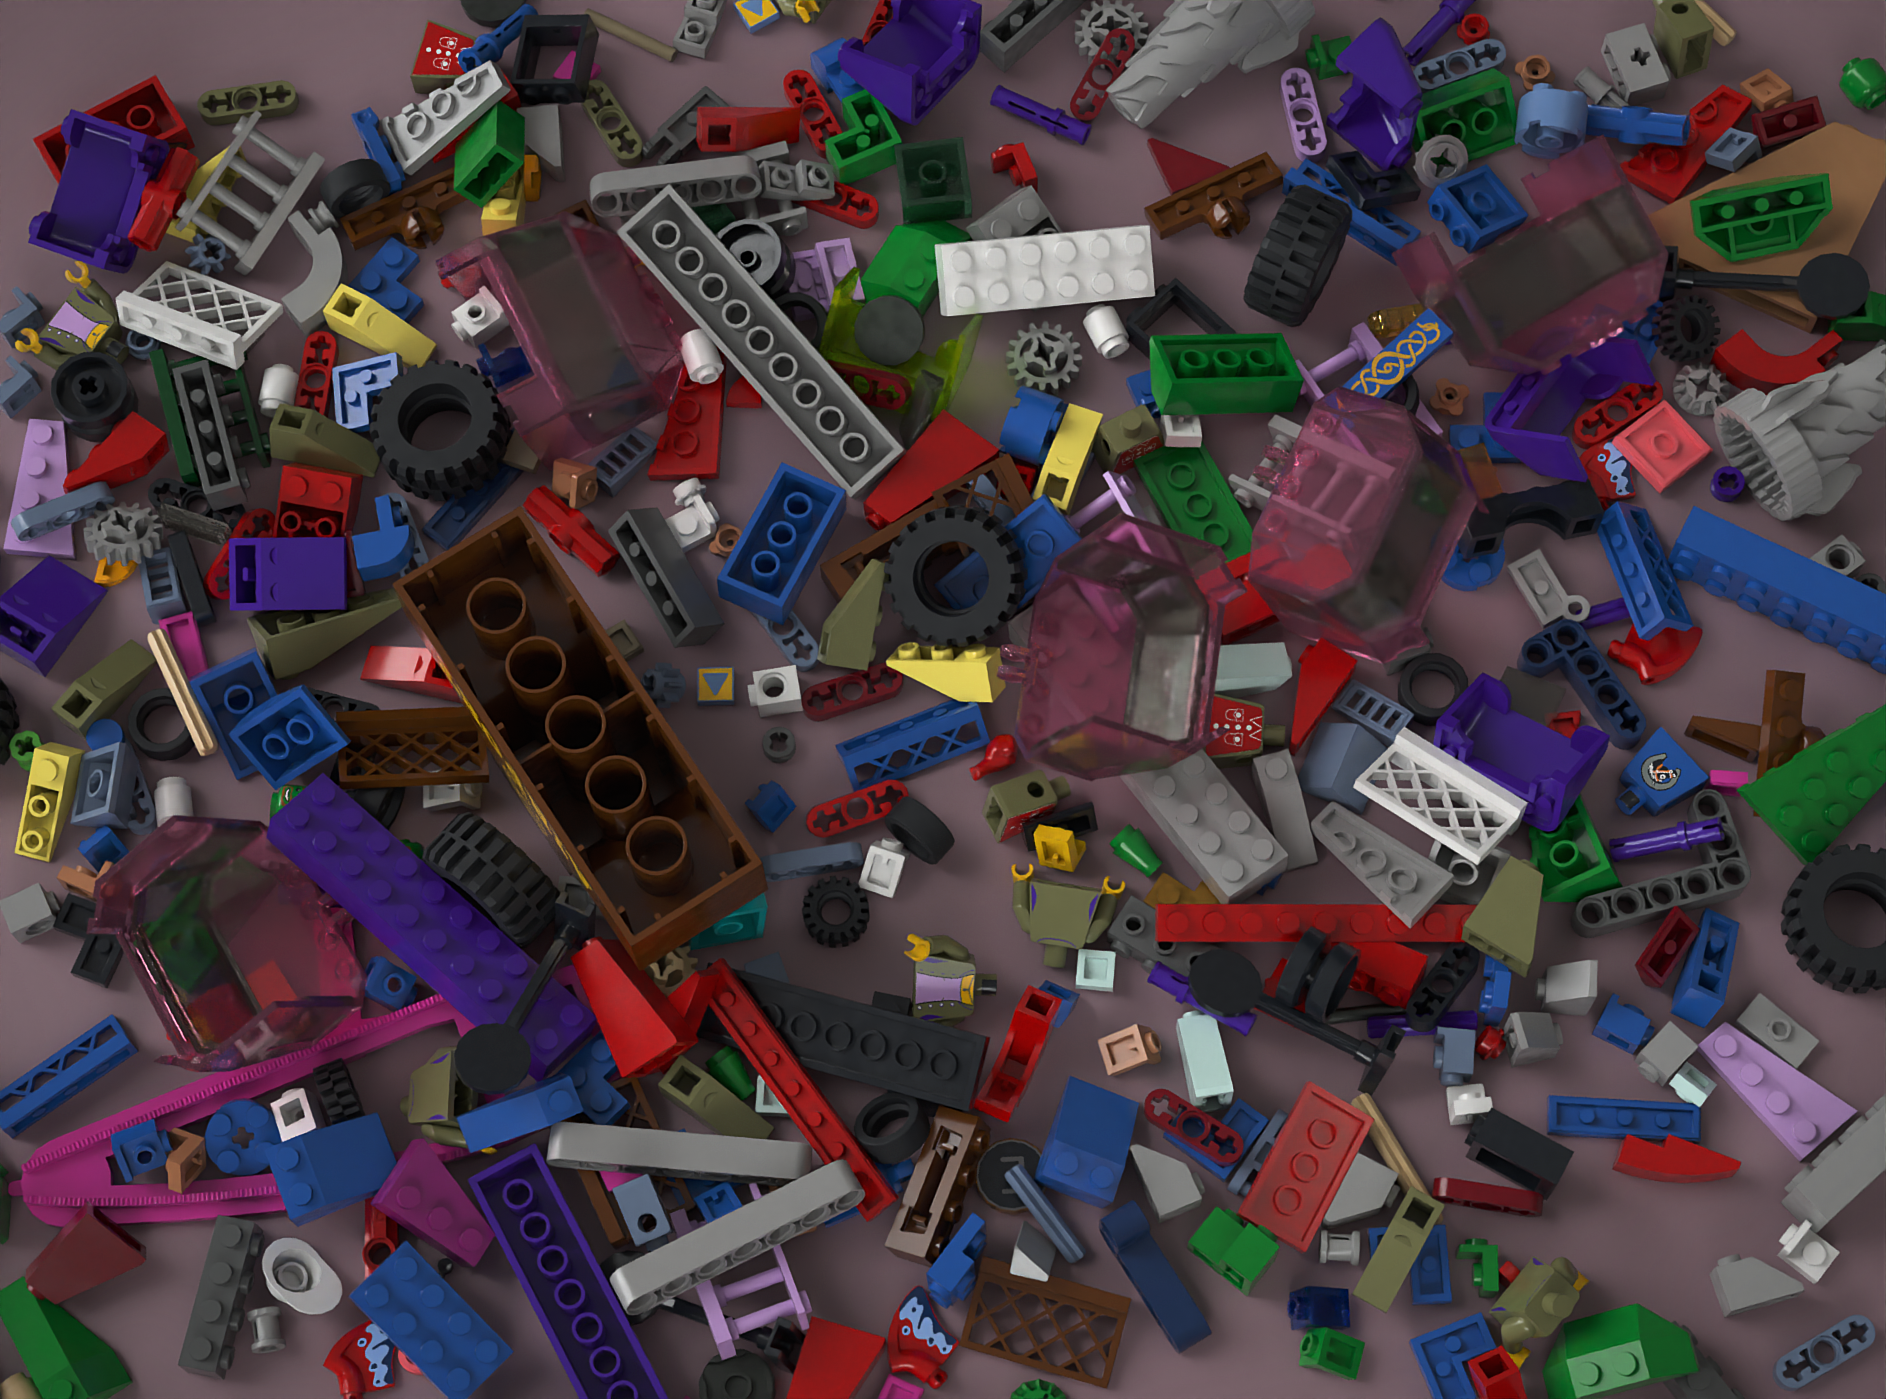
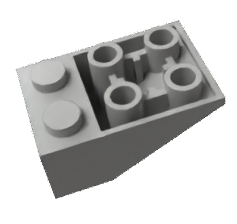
M1032 185L1018 189L965 228L974 241L1062 233V230ZM1041 307L1031 309L1033 310V312H1036Z

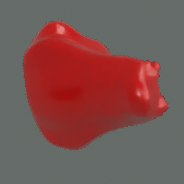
M1010 734L997 735L987 746L984 759L974 767L969 768L972 779L978 781L986 775L1003 771L1013 765L1017 758L1018 740Z

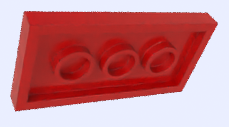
M1311 1081L1306 1082L1236 1215L1256 1227L1259 1225L1266 1227L1278 1240L1301 1253H1305L1375 1119Z

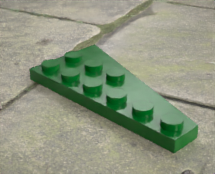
M1886 704L1871 713L1866 712L1856 718V722L1844 729L1839 728L1793 755V759L1782 766L1771 768L1763 773V777L1751 784L1746 783L1736 789L1803 865H1807L1808 862L1812 863L1817 855L1824 852L1886 782Z

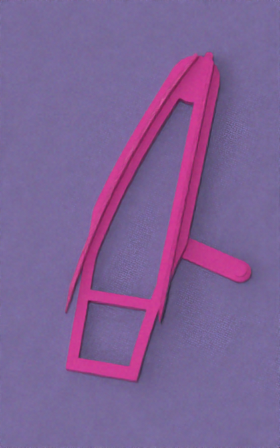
M339 908L324 910L319 914L315 922L324 1029L47 1142L35 1150L27 1163L21 1165L23 1170L22 1179L9 1183L8 1193L14 1197L23 1196V1201L34 1216L49 1226L64 1228L87 1201L119 1226L217 1219L218 1215L235 1218L287 1212L273 1173L193 1181L182 1194L170 1190L168 1183L114 1185V1172L109 1162L110 1159L115 1157L112 1150L111 1134L154 1118L159 1131L166 1129L169 1135V1132L174 1127L183 1130L211 1118L223 1104L229 1101L243 1098L256 1100L314 1076V1068L336 1059L342 1058L345 1064H349L366 1057V1054L428 1028L452 1022L456 1023L461 1038L476 1026L440 994L431 996L391 1014L362 1019L360 993L354 991L359 979L352 920L345 911ZM574 965L556 970L552 977L565 989L573 987L578 1000L594 1014ZM597 1020L591 1032L593 1037L601 1030ZM619 1070L607 1080L609 1084L622 1078ZM484 1094L488 1104L504 1097L505 1094ZM548 1127L495 1144L490 1147L494 1149H500L503 1147L510 1146ZM437 1143L428 1144L443 1164L483 1153L480 1150L470 1153L468 1148L444 1146ZM405 1150L394 1152L397 1162Z

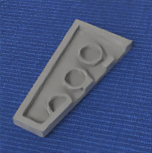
M490 60L455 79L454 85L445 90L438 88L429 93V99L418 105L411 103L402 108V113L394 118L387 116L380 120L379 123L402 170L412 176L511 91L499 65Z
M1334 801L1311 822V833L1409 928L1429 910L1453 883V874Z

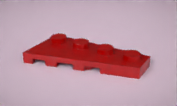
M1722 84L1690 109L1691 128L1686 145L1676 146L1649 142V144L1644 145L1638 150V154L1628 162L1625 160L1617 166L1616 175L1669 204L1681 199L1707 166L1705 152L1730 127L1735 129L1752 108V99Z
M718 347L717 350L724 369L719 378L712 383L700 384L699 382L692 381L684 363L677 383L678 391L674 403L670 404L667 413L668 421L664 433L660 435L656 446L658 451L654 463L650 464L647 476L650 481L688 480L691 478L719 479L727 357Z

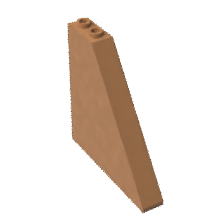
M1835 121L1625 226L1617 248L1660 267L1663 246H1678L1679 268H1694V271L1799 276L1800 271L1808 261L1821 254L1838 253L1849 255L1886 179V141L1872 138L1859 132L1857 128L1851 125H1842ZM1829 173L1833 209L1827 216H1824L1816 229L1798 249L1729 262L1694 236L1689 200L1715 189L1779 176ZM1709 288L1808 333H1811L1818 319L1816 315L1804 307L1796 292Z

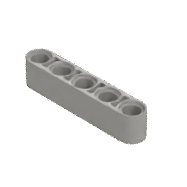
M747 155L603 172L595 175L589 184L592 209L598 216L606 218L638 213L669 184L671 186L681 185L674 189L690 207L750 200L755 198L762 188L758 164L752 157ZM743 176H750L747 179H739ZM710 180H714V181H715V182L710 183V184H706V183H705L706 181H710ZM639 189H645L643 192H635ZM605 193L611 194L610 196H607V197L601 196L602 194H605Z

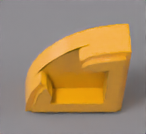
M524 154V191L526 201L538 202V199H540L542 170L537 155Z
M105 557L99 560L94 582L102 587L117 585L126 580L134 572L138 564L134 560H130L127 566H122L121 561L116 560L114 564L108 565L107 558Z

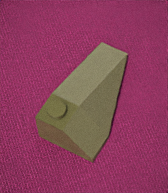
M390 588L368 592L363 596L347 598V609L304 610L299 612L294 610H272L249 617L247 621L267 671L275 680H288L297 677L302 671L311 669L402 608L395 590Z

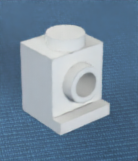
M485 285L479 289L478 294L451 312L454 323L451 326L454 332L463 342L468 339L475 349L509 326L505 309Z
M305 1088L288 1090L282 1094L281 1099L270 1103L282 1142L300 1134L326 1127L316 1095Z

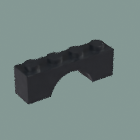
M1589 479L1586 482L1567 480L1557 485L1532 487L1526 491L1510 494L1500 493L1494 497L1478 500L1467 499L1456 504L1449 526L1464 559L1498 553L1505 531L1514 525L1522 523H1534L1545 526L1558 534L1563 540L1596 534L1605 512Z

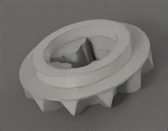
M1435 134V137L1430 140L1423 141V146L1419 152L1415 153L1416 165L1413 168L1423 184L1436 189L1438 185L1465 173L1468 164L1467 150L1464 144L1450 134ZM1443 152V157H1445L1447 161L1451 163V165L1440 164L1437 168V165L1434 164L1433 161L1430 159L1431 157H1440Z
M1699 361L1694 365H1685L1676 374L1672 391L1675 401L1683 410L1697 416H1708L1714 414L1717 407L1727 402L1731 386L1728 385L1726 380V373L1722 374L1718 371L1715 364L1709 366ZM1707 379V389L1709 391H1704L1698 398H1695L1697 386L1693 383L1699 385L1701 381Z

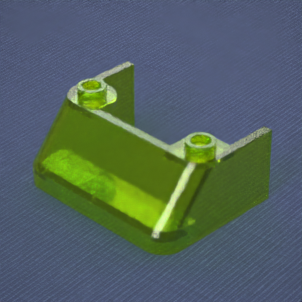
M853 267L834 289L819 348L820 354L826 360L831 359L836 362L904 376L911 384L912 395L903 406L894 411L926 423H932L943 409L948 412L971 363L984 316L977 313L961 332L959 339L944 341L938 347L935 357L917 351L910 360L901 364L880 365L869 360L860 351L855 340L854 324L859 311L865 304L853 300L860 273V268ZM855 376V388L862 393H868L869 384L867 380L861 376ZM892 385L887 390L893 392V398L896 399L900 393L895 392V386Z

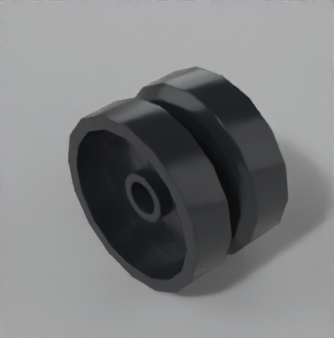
M742 219L730 223L719 231L717 237L773 300L787 293L794 282L796 272L795 259L788 246L771 226L761 220Z
M83 352L70 357L58 367L51 380L50 395L55 408L62 416L66 426L77 437L84 440L103 442L111 434L112 428L119 420L125 419L132 411L138 413V397L123 366L113 357L104 353Z
M1311 926L1299 940L1282 972L1277 985L1275 1000L1291 1008H1296L1305 1001V1015L1322 1024L1326 1023L1339 1006L1353 979L1361 957V950L1345 942H1340L1331 949V935Z

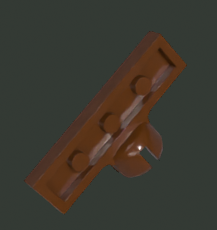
M1266 151L1145 207V217L1160 240L1197 223L1209 225L1217 237L1230 239L1232 235L1226 228L1228 224L1239 235L1250 223V211L1244 203L1251 198L1282 185L1283 174Z
M455 166L339 218L354 250L356 251L394 233L402 234L408 246L416 249L427 248L421 237L425 234H428L433 245L436 244L444 233V225L439 214L468 200L454 191Z
M1766 670L1756 780L1763 777V773L1773 767L1778 768L1792 760L1793 755L1826 737L1820 728L1805 726L1802 723L1806 673ZM1753 811V816L1760 817L1755 811Z

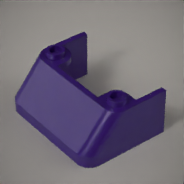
M1564 330L1555 331L1544 337L1486 417L1485 427L1493 440L1537 474L1586 482L1588 475L1569 437L1560 436L1586 398L1596 400L1607 399L1615 394L1623 382L1653 386L1656 379L1637 340Z

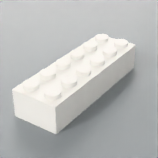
M1149 225L935 244L941 315L944 316L1155 296Z

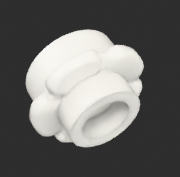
M691 478L682 482L673 490L676 497L675 504L688 508L694 504L692 497L698 494L704 501L703 495L706 492V486L701 485L698 478Z

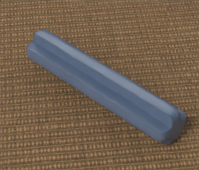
M1017 1164L1008 1170L1005 1174V1179L1069 1263H1075L1081 1259L1086 1253L1085 1248L1023 1165Z

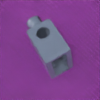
M646 1174L612 1188L636 1247L645 1245L648 1253L669 1243L667 1236L674 1233V1230L651 1175ZM648 1215H653L656 1227L650 1232H645L642 1220Z

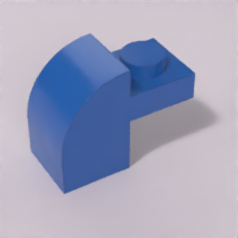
M843 37L810 54L812 70L829 94L834 91L841 103L843 98L864 90L861 85L840 67L838 51L845 41L847 42Z
M389 495L375 497L380 530L352 536L357 569L364 582L394 575L407 565L414 552L415 539L409 524L404 525L400 506H393Z

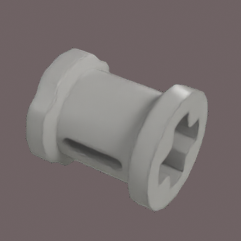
M1320 1230L1319 1263H1326L1327 1260L1350 1261L1353 1266H1358L1360 1254L1359 1231H1353L1352 1234L1328 1233L1327 1230Z
M264 1307L247 1313V1319L252 1322L255 1342L251 1345L252 1353H269L286 1347V1341L281 1338L278 1317L282 1314L279 1307Z

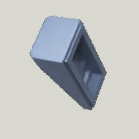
M631 425L588 464L597 468L596 481L598 486L614 498L655 454L657 443L635 425ZM635 438L646 448L640 451L630 441ZM624 447L635 455L632 460L621 452ZM616 457L621 462H623L625 466L621 468L612 460ZM608 467L616 474L611 477L604 469Z
M170 546L153 550L154 556L152 558L144 555L141 556V563L139 564L146 608L153 624H159L158 620L187 612L178 568ZM168 563V566L153 570L148 569L149 567ZM170 576L169 578H165V579H161V580H158V581L151 582V581L156 580V579H160V578H164V577ZM168 590H173V591H169V592H166V593L154 595V594H156V593H160V592H164V591H168Z
M1355 679L1351 681L1332 707L1333 710L1352 723L1359 724L1388 748L1394 743L1396 735L1404 727L1409 728L1415 716L1405 707ZM1358 693L1362 697L1352 709L1346 706L1353 696ZM1369 701L1374 705L1364 716L1359 712ZM1381 709L1385 713L1377 723L1372 718ZM1393 717L1397 721L1389 730L1384 726Z

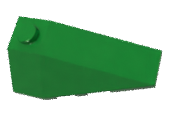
M1581 793L1564 820L1555 830L1543 831L1532 825L1529 827V839L1531 840L1532 849L1530 862L1544 875L1541 891L1544 902H1580L1587 896L1623 887Z
M22 1276L0 1290V1317L44 1399H108L133 1383L112 1348L58 1304L55 1305L47 1298L40 1300L35 1297L27 1288L26 1277Z

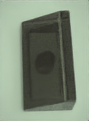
M921 370L899 426V433L907 450L911 448L928 428L945 383L943 378L926 370Z

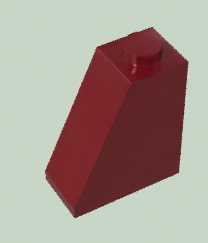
M87 1201L28 1266L25 1282L28 1283L27 1288L35 1297L40 1300L47 1298L56 1305L142 1265L147 1259L146 1247Z

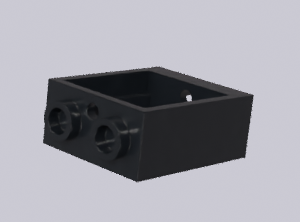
M589 14L525 15L510 81L519 95L520 103L537 105L539 103H559L563 105L585 103L599 33ZM541 46H578L571 79H534Z
M1177 278L1172 280L1167 286L1165 284L1160 285L1155 290V296L1150 298L1151 301L1143 308L1140 306L1135 308L1126 319V331L1129 335L1128 341L1149 360L1150 337L1144 331L1174 304L1207 334H1236L1233 328Z
M1492 1107L1486 1118L1478 1115L1464 1142L1470 1146L1465 1156L1466 1158L1526 1190L1544 1195V1200L1546 1201L1557 1186L1574 1151Z

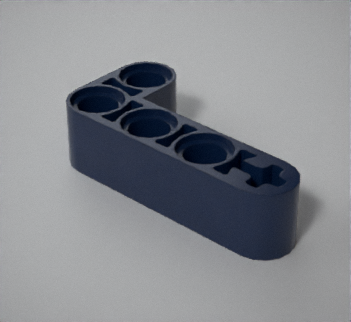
M1572 619L1558 621L1524 642L1517 659V668L1524 677L1539 679L1559 668L1602 731L1610 735L1609 741L1615 747L1628 750L1634 748L1639 743L1646 728L1644 714L1578 622ZM1561 635L1568 636L1573 640L1574 644L1570 646L1563 645L1558 641L1557 637ZM1527 654H1539L1544 662H1531ZM1588 665L1593 669L1594 674L1585 675L1579 671L1577 666ZM1608 694L1614 699L1615 703L1605 704L1600 701L1598 695Z
M1131 1200L1100 1219L1099 1231L1174 1350L1180 1354L1211 1335L1212 1332L1204 1316L1151 1236L1150 1225L1142 1210L1134 1200Z

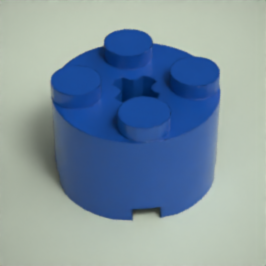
M1022 385L1015 397L1021 399L1019 405L1015 407L1010 406L999 442L1003 446L999 449V452L1003 454L1009 453L1011 457L1040 467L1045 463L1069 404L1064 403V400Z

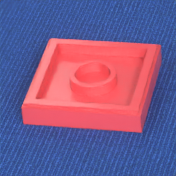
M1665 399L1618 434L1612 441V444L1659 494L1710 456L1713 451Z

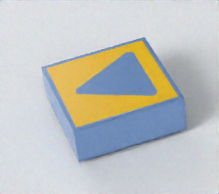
M737 0L733 3L734 10L751 34L780 19V13L771 0Z
M734 667L697 668L698 706L734 705Z

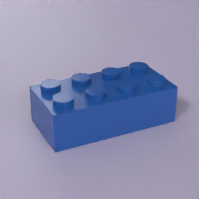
M782 462L717 578L719 597L780 625H784L846 511V490Z
M404 1241L348 1295L354 1304L447 1399H467L514 1352L407 1241Z

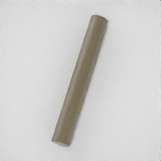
M588 8L584 14L590 15L596 27L670 62L676 59L677 49Z

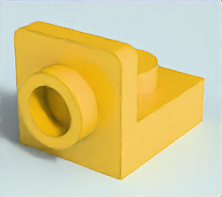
M1041 824L1038 825L1033 834L1041 866L1074 872L1086 851L1085 841L1074 839L1073 831Z

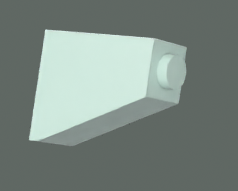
M1284 642L1208 646L1176 674L1184 708L1205 705L1206 693L1238 698L1276 690L1293 675L1291 659L1287 655Z
M1200 1010L1183 1014V1018L1177 1019L1176 1031L1190 1103L1205 1113L1230 1109L1234 1090L1217 1021Z

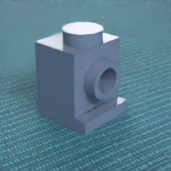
M1437 1027L1433 1043L1441 1044V1046L1434 1047L1433 1068L1439 1069L1441 1085L1448 1087L1463 1086V1082H1470L1474 1068L1476 1030Z

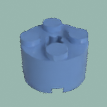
M1546 83L1535 84L1533 91L1526 93L1519 100L1514 138L1516 145L1520 142L1523 152L1543 159H1559V154L1570 152L1569 157L1579 154L1584 148L1589 107L1586 102V94L1580 91L1569 92L1554 89L1552 85Z

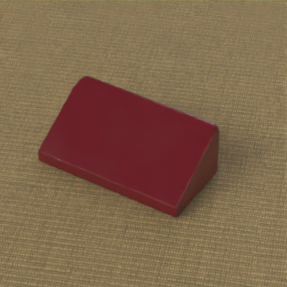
M1817 95L1751 115L1753 135L1758 136L1761 150L1801 139L1827 126Z
M1678 906L1673 907L1635 963L1638 974L1646 986L1657 988L1663 986L1700 931V928Z

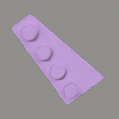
M29 419L3 548L7 554L48 557L50 555L57 559L77 560L73 537L75 532L74 523L29 541H20L11 526L12 519L19 513L65 495L63 484L69 474L70 462L67 426L63 421Z
M1724 1022L1698 1044L1699 1047L1696 1050L1799 1161L1803 1160L1857 1112L1856 1109L1727 1022Z

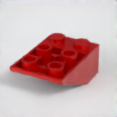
M297 462L283 465L273 538L342 537L348 529H353L359 508L363 475Z

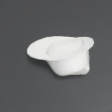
M282 1238L274 1241L265 1250L262 1258V1268L266 1276V1285L270 1293L277 1300L288 1303L297 1311L309 1315L329 1312L340 1302L343 1293L340 1279L308 1243L297 1238Z

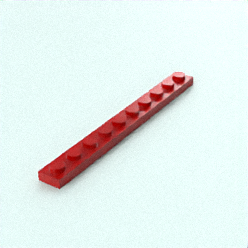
M1156 904L1155 941L1299 942L1304 933L1312 926L1331 935V942H1465L1461 939L1463 926L1478 904H1433L1411 928L1385 904Z

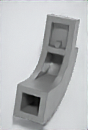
M298 210L287 219L294 235L313 257V266L307 279L299 287L282 297L281 300L289 317L304 336L308 338L309 335L317 332L327 324L323 310L339 285L342 283L347 286L348 270L341 247L332 229L329 227L322 232L313 218L306 220Z

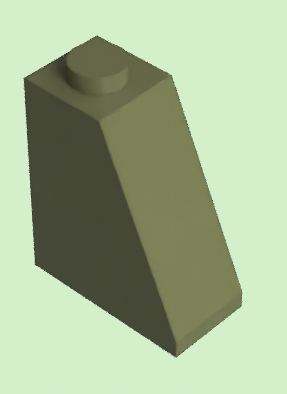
M1511 856L1464 924L1461 939L1526 978L1530 972L1533 960L1544 875L1530 861L1525 859L1518 860Z

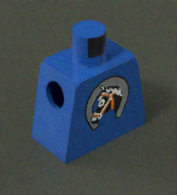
M1660 727L1623 770L1619 780L1626 790L1615 799V802L1620 810L1628 816L1643 806L1655 817L1700 792L1708 781L1709 776Z

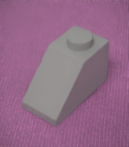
M558 104L517 108V112L525 117L524 154L537 155L543 171L556 181L565 182L562 119Z
M1585 960L1547 966L1542 978H1537L1535 984V1000L1541 1001V1012L1586 1016L1597 997L1598 960Z
M1511 1013L1503 1028V1039L1507 1041L1505 1047L1512 1068L1555 1058L1560 1050L1559 1045L1563 1044L1560 1026L1558 1023H1552L1550 1013Z
M1135 1144L1129 1147L1128 1156L1158 1224L1200 1207L1202 1201L1201 1194L1205 1193V1190L1197 1172L1191 1174L1186 1163L1141 1145Z
M1358 1152L1322 1221L1321 1227L1328 1230L1378 1215L1383 1205L1391 1208L1401 1188L1394 1184L1399 1173Z
M1739 1254L1724 1257L1717 1261L1718 1266L1709 1273L1724 1318L1796 1298L1804 1291L1803 1284L1800 1281L1753 1256L1741 1259Z

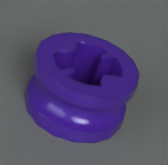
M1725 466L1718 469L1710 483L1712 495L1722 502L1736 500L1744 488V476L1735 467ZM1730 479L1734 481L1732 488L1727 487L1723 489L1720 486L1722 480L1725 482Z

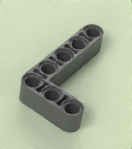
M1712 789L1700 791L1688 808L1687 819L1690 824L1720 817L1724 831L1720 832L1724 833V842L1727 850H1717L1712 846L1711 842L1699 844L1697 848L1704 865L1583 898L1572 914L1571 926L1574 932L1584 938H1594L1666 918L1674 906H1678L1685 913L1739 897L1750 881L1751 870L1726 800L1722 794ZM1704 804L1710 806L1715 815H1703L1698 806ZM1730 872L1735 874L1740 884H1729L1723 878V873ZM1687 883H1699L1704 889V894H1694L1689 890ZM1657 891L1663 892L1667 895L1669 903L1660 904L1656 902L1652 893ZM1625 901L1630 903L1634 908V913H1622L1617 907V902ZM1581 912H1594L1599 918V922L1595 924L1587 923L1582 918Z

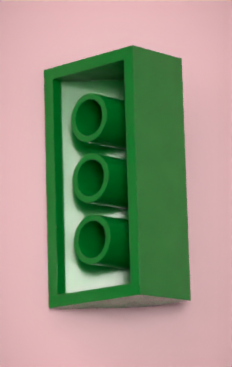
M1282 333L1151 335L1150 338L1151 392L1161 415L1293 412L1304 379Z

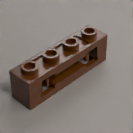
M941 495L946 507H950L944 496ZM935 499L820 565L821 578L837 603L841 601L871 559L881 560L891 554L888 551L892 543L898 539L899 533L906 525L912 523L923 514L939 508ZM947 542L937 546L927 557L924 570L932 564L934 559L941 555L949 556L960 549L957 542Z
M939 1105L928 1138L924 1143L884 1245L895 1256L932 1267L950 1243L949 1237L954 1224L960 1221L963 1214V1201L968 1188H971L975 1183L977 1177L976 1167L982 1153L986 1152L990 1144L991 1128L980 1117ZM939 1138H940V1141H939V1143H938L937 1149L935 1150V1147H936V1145H937V1142H938V1140H939ZM947 1153L950 1156L949 1161L945 1160ZM911 1209H913L909 1221L906 1225ZM930 1213L932 1216L930 1221L928 1222L927 1218Z

